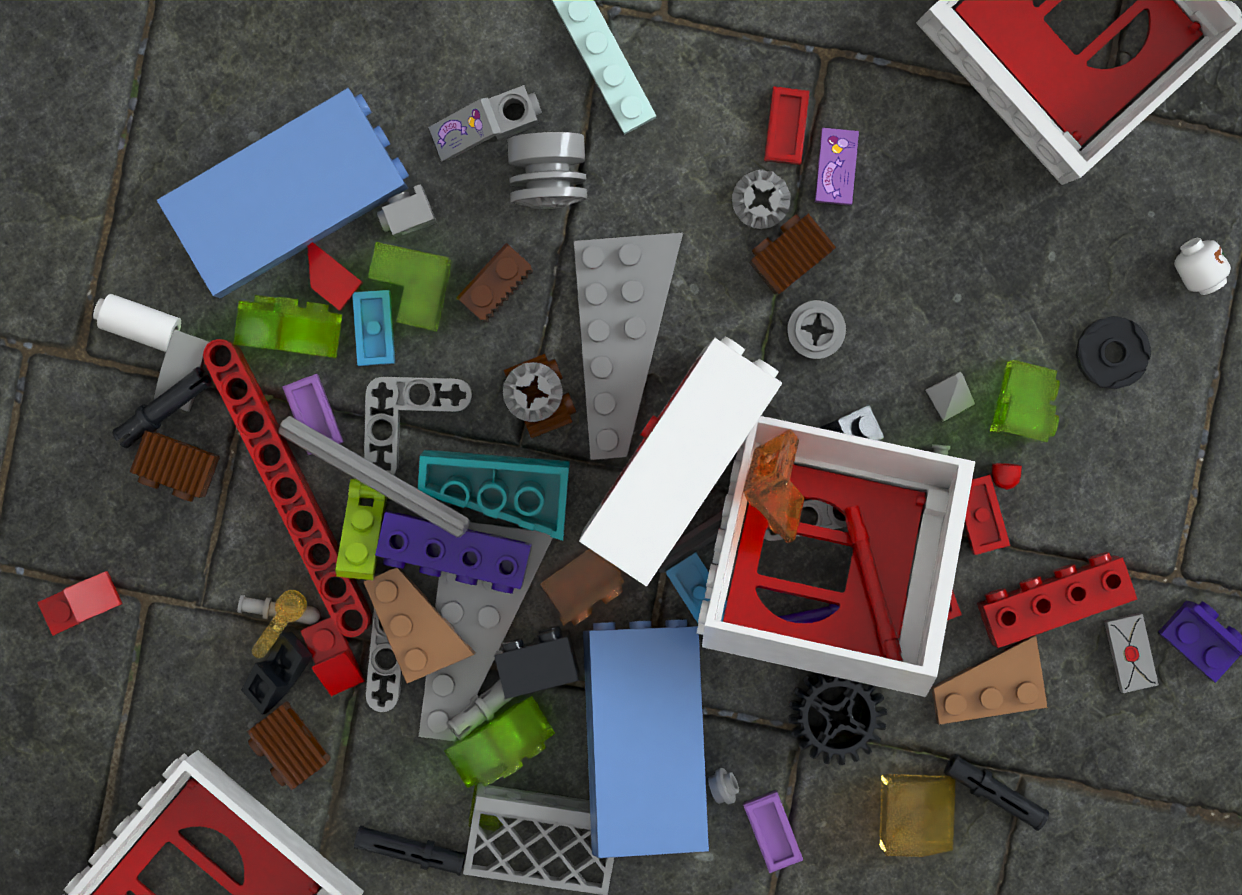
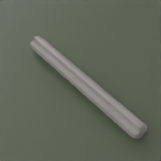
M288 416L280 423L278 433L285 439L455 537H461L467 531L470 520L466 516L295 418Z

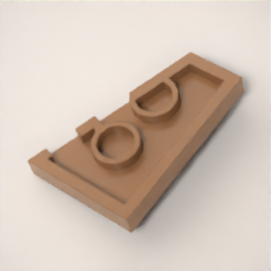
M394 568L375 576L374 580L364 581V585L406 683H410L476 654L468 643L466 644L454 631L452 625L428 601L429 599L401 568Z
M1036 635L1023 639L1022 642L1006 650L1003 649L993 654L991 658L973 667H968L931 687L936 719L939 725L1048 708Z

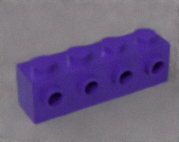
M386 511L375 556L383 557V564L404 569L406 563L420 566L419 572L426 575L441 577V573L444 571L456 574L455 581L470 585H477L478 580L492 583L491 589L513 594L514 588L521 589L523 587L532 544L467 529L461 537H455L424 518Z

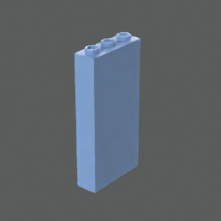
M349 88L343 90L157 199L161 209L214 297L222 298L306 249L307 245L312 242H318L388 201L389 198L408 189L403 179L407 178L409 174L398 157L392 160L387 153L385 147L389 146L390 142L380 125L373 128L366 116L371 114L372 111L361 93L354 96Z
M665 620V628H652L651 621L629 622L630 629L615 630V622L593 623V631H583L592 855L597 858L709 851L698 626L687 627V620Z

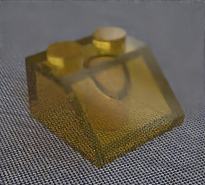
M882 774L880 848L885 856L924 857L953 850L955 779L950 776Z

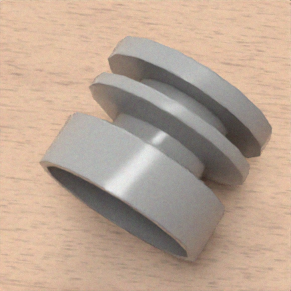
M542 132L522 134L507 139L509 165L525 168L526 173L509 178L510 186L526 188L510 193L511 204L528 206L533 209H555L587 200V189L570 187L571 185L586 182V174L569 171V166L585 162L584 135L570 132Z

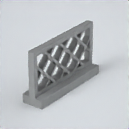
M478 783L463 870L464 875L608 895L614 857L606 858L604 864L601 858L592 855V846L586 840V837L591 835L590 800ZM480 815L497 816L503 826L487 836L479 825ZM523 820L533 821L540 831L523 841L513 827ZM558 826H567L576 836L562 846H559L550 832ZM508 831L518 846L502 855L492 841ZM478 834L482 840L476 844ZM542 837H545L554 851L538 861L528 847ZM581 842L591 856L574 866L564 852ZM486 845L497 858L489 866L472 864L474 854ZM523 851L533 863V866L524 872L514 871L507 861ZM560 857L569 871L560 877L550 876L544 869V866ZM596 862L603 871L601 883L585 881L579 872Z

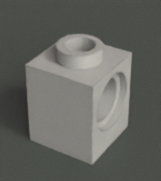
M524 85L489 98L501 133L496 135L498 141L539 125L536 115L542 113L535 92L527 94ZM513 103L520 104L525 109L523 116L515 121L509 120L504 116L507 106Z

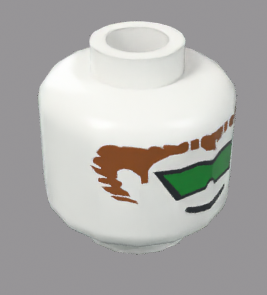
M1194 238L1180 247L1182 252L1176 257L1174 265L1189 291L1206 295L1215 292L1227 283L1226 277L1229 275L1231 267L1216 241H1202L1201 238Z

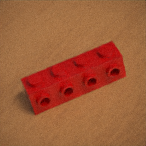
M1110 552L1100 553L1088 558L1090 564L1076 568L1075 564L1066 565L1055 569V576L1041 580L1040 576H1036L1019 582L1021 587L1019 589L1007 592L1006 588H1001L985 594L986 600L977 603L991 644L1000 648L1137 600L1123 557L1111 556Z

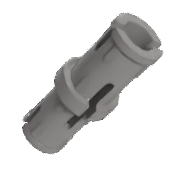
M499 680L480 696L475 695L471 698V703L459 714L447 721L446 724L450 727L449 729L462 741L485 720L487 722L491 721L494 718L493 714L512 698L505 699L501 680Z

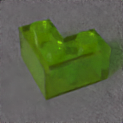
M376 242L368 278L373 282L404 288L397 323L437 332L452 265L451 259L445 256Z
M255 295L254 302L239 301L233 344L337 358L342 314L328 312V305L306 302V308L298 307L297 299Z
M1017 360L1007 361L990 432L1029 442H1048L1049 436L1053 437L1059 423V416L1055 415L1057 406L1049 404L1050 401H1055L1059 391L1060 381L1056 380L1057 370Z
M530 696L512 705L489 723L471 731L462 741H456L444 752L467 788L480 782L485 787L500 778L502 774L504 777H507L523 766L520 760L525 756L530 759L546 749L544 742L554 735L555 732L533 696Z

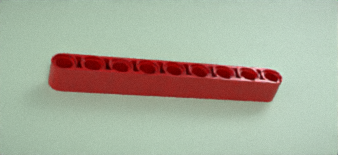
M213 340L206 345L203 351L204 363L337 630L346 637L359 636L372 623L371 609L355 578L340 577L346 583L344 595L336 596L330 591L329 581L332 577L336 576L335 570L339 545L286 439L278 433L279 424L242 350L232 341ZM226 346L231 352V360L227 365L221 367L216 362L215 354L219 348ZM242 379L247 384L248 389L246 395L238 400L233 396L231 389L236 380ZM253 412L260 413L264 419V426L256 433L251 431L248 426V418ZM272 444L280 450L281 454L280 460L275 465L268 464L264 458L265 449ZM286 477L293 479L297 485V492L292 498L285 497L280 490V484ZM302 510L309 512L313 517V526L308 531L300 529L296 522L297 515ZM317 543L324 544L329 549L330 557L326 563H319L313 557V548ZM347 610H356L362 615L363 622L360 628H351L347 625L345 621Z

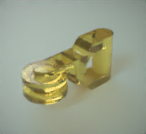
M288 590L277 599L275 604L276 615L252 648L254 657L263 658L274 645L288 622L298 620L305 613L307 601L300 592Z

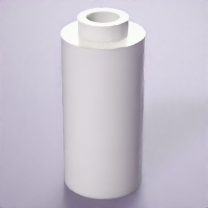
M109 294L105 299L100 298L93 313V318L97 320L98 328L164 352L167 350L173 330L180 331L181 318L113 294Z

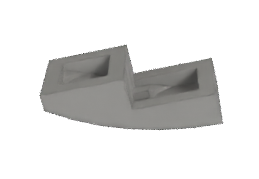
M175 329L173 330L160 370L154 400L191 373L194 368L200 367L202 369L204 364L203 351L206 345L210 343L209 341ZM194 398L179 409L190 412Z

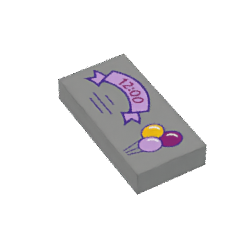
M481 98L428 127L441 161L450 160L501 133L488 98Z

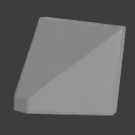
M956 372L925 390L942 422L975 404L961 372Z

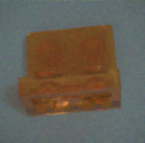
M791 429L755 448L743 489L749 504L762 513L772 531L779 534L788 544L796 538L804 503L803 495L790 481L799 439Z
M589 548L542 581L540 585L560 612L559 620L562 624L565 625L571 620L575 626L592 614L593 609L591 606L602 599L604 604L621 594L623 592L621 585L625 582V577L617 566Z

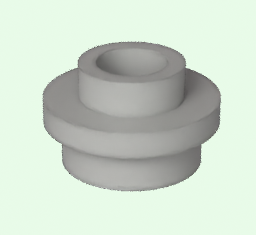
M724 768L717 769L715 774L708 778L711 793L718 804L724 802L728 805L732 804L736 800L735 794L739 793L737 780L732 772L727 773Z

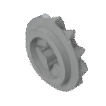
M756 170L744 175L738 181L732 194V205L735 214L744 224L752 228L766 229L775 226L786 216L790 206L791 194L785 180L781 179L774 172ZM752 186L761 193L769 192L771 189L774 190L768 199L769 208L772 212L768 208L765 209L763 205L754 206L752 209L748 208L756 198L753 193L754 190L751 188Z
M820 300L806 302L796 308L787 325L789 342L799 354L811 359L828 357L841 347L845 339V320L841 312L828 302ZM817 314H819L820 326L826 328V330H832V333L819 335L816 345H813L812 333L802 330L801 327L813 325Z
M524 363L510 372L504 382L503 398L507 408L514 416L524 421L537 422L550 417L558 409L562 400V384L559 377L551 368L541 363ZM535 376H538V389L549 396L548 398H535L530 408H527V395L517 390V386L530 387Z

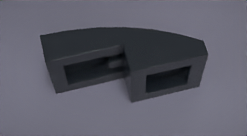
M293 632L281 633L268 659L255 663L241 691L261 714H267L292 688L313 655Z

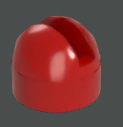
M992 463L991 475L996 486L1008 490L1019 484L1022 465Z

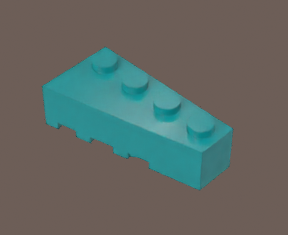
M424 450L420 455L418 490L432 498L462 508L467 507L479 511L483 515L495 519L500 518L518 524L520 527L532 531L536 530L563 541L570 461Z

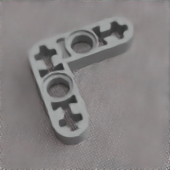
M378 377L372 380L367 386L365 396L364 459L371 463L378 462L379 451L371 452L372 444L377 446L392 444V452L384 451V461L391 463V470H387V472L396 476L399 468L400 410L463 411L472 403L473 392L470 385L463 380L452 378ZM381 383H386V388L393 390V396L386 398L385 409L393 408V416L383 413L372 415L373 407L380 409V398L374 397L373 393L374 390L380 389ZM441 383L440 391L444 392L453 391V386L459 385L460 391L466 392V399H461L459 406H453L451 399L440 398L441 406H434L437 397L435 384ZM416 384H424L430 391L429 400L423 405H416L410 399V390ZM380 419L390 422L393 430L392 435L384 441L376 439L372 433L374 423Z

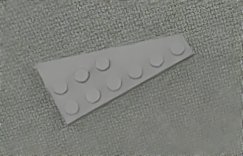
M683 233L574 241L591 460L621 458L628 455Z
M470 522L468 529L532 544L524 583L521 589L514 588L513 594L491 589L492 583L478 580L477 585L455 581L456 574L442 571L441 577L438 580L435 609L452 625L454 631L466 644L468 643L476 654L426 675L418 737L447 741L456 740L457 737L449 729L450 727L447 726L446 722L464 710L471 703L470 699L478 694L495 659L494 655L496 651H499L553 537H550L551 535L524 528Z

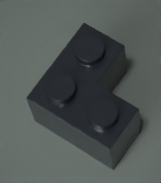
M554 626L538 631L537 638H534L531 643L524 644L521 638L501 644L502 650L496 651L494 657L505 699L579 680L580 671L569 630L561 631L560 626Z

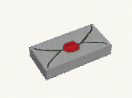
M1137 613L1104 621L1120 692L1127 693L1158 686L1143 614Z

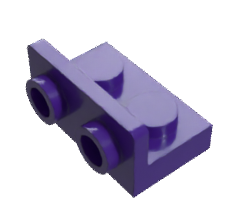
M1186 600L1158 631V634L1208 679L1216 683L1238 657L1242 656V635L1233 627L1228 626L1225 629L1217 622L1216 619L1219 617V614L1205 602L1201 601L1198 605Z

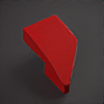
M312 242L307 245L311 288L341 311L363 282Z

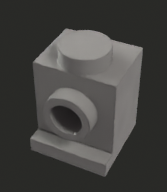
M421 184L414 186L416 194L410 196L409 192L397 194L388 199L389 205L382 207L383 210L377 212L385 233L391 231L392 235L397 239L437 223Z

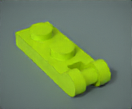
M351 479L349 484L348 501L335 571L337 577L374 580L377 562L375 553L384 519L387 497L357 479ZM361 498L374 499L373 507L361 506Z

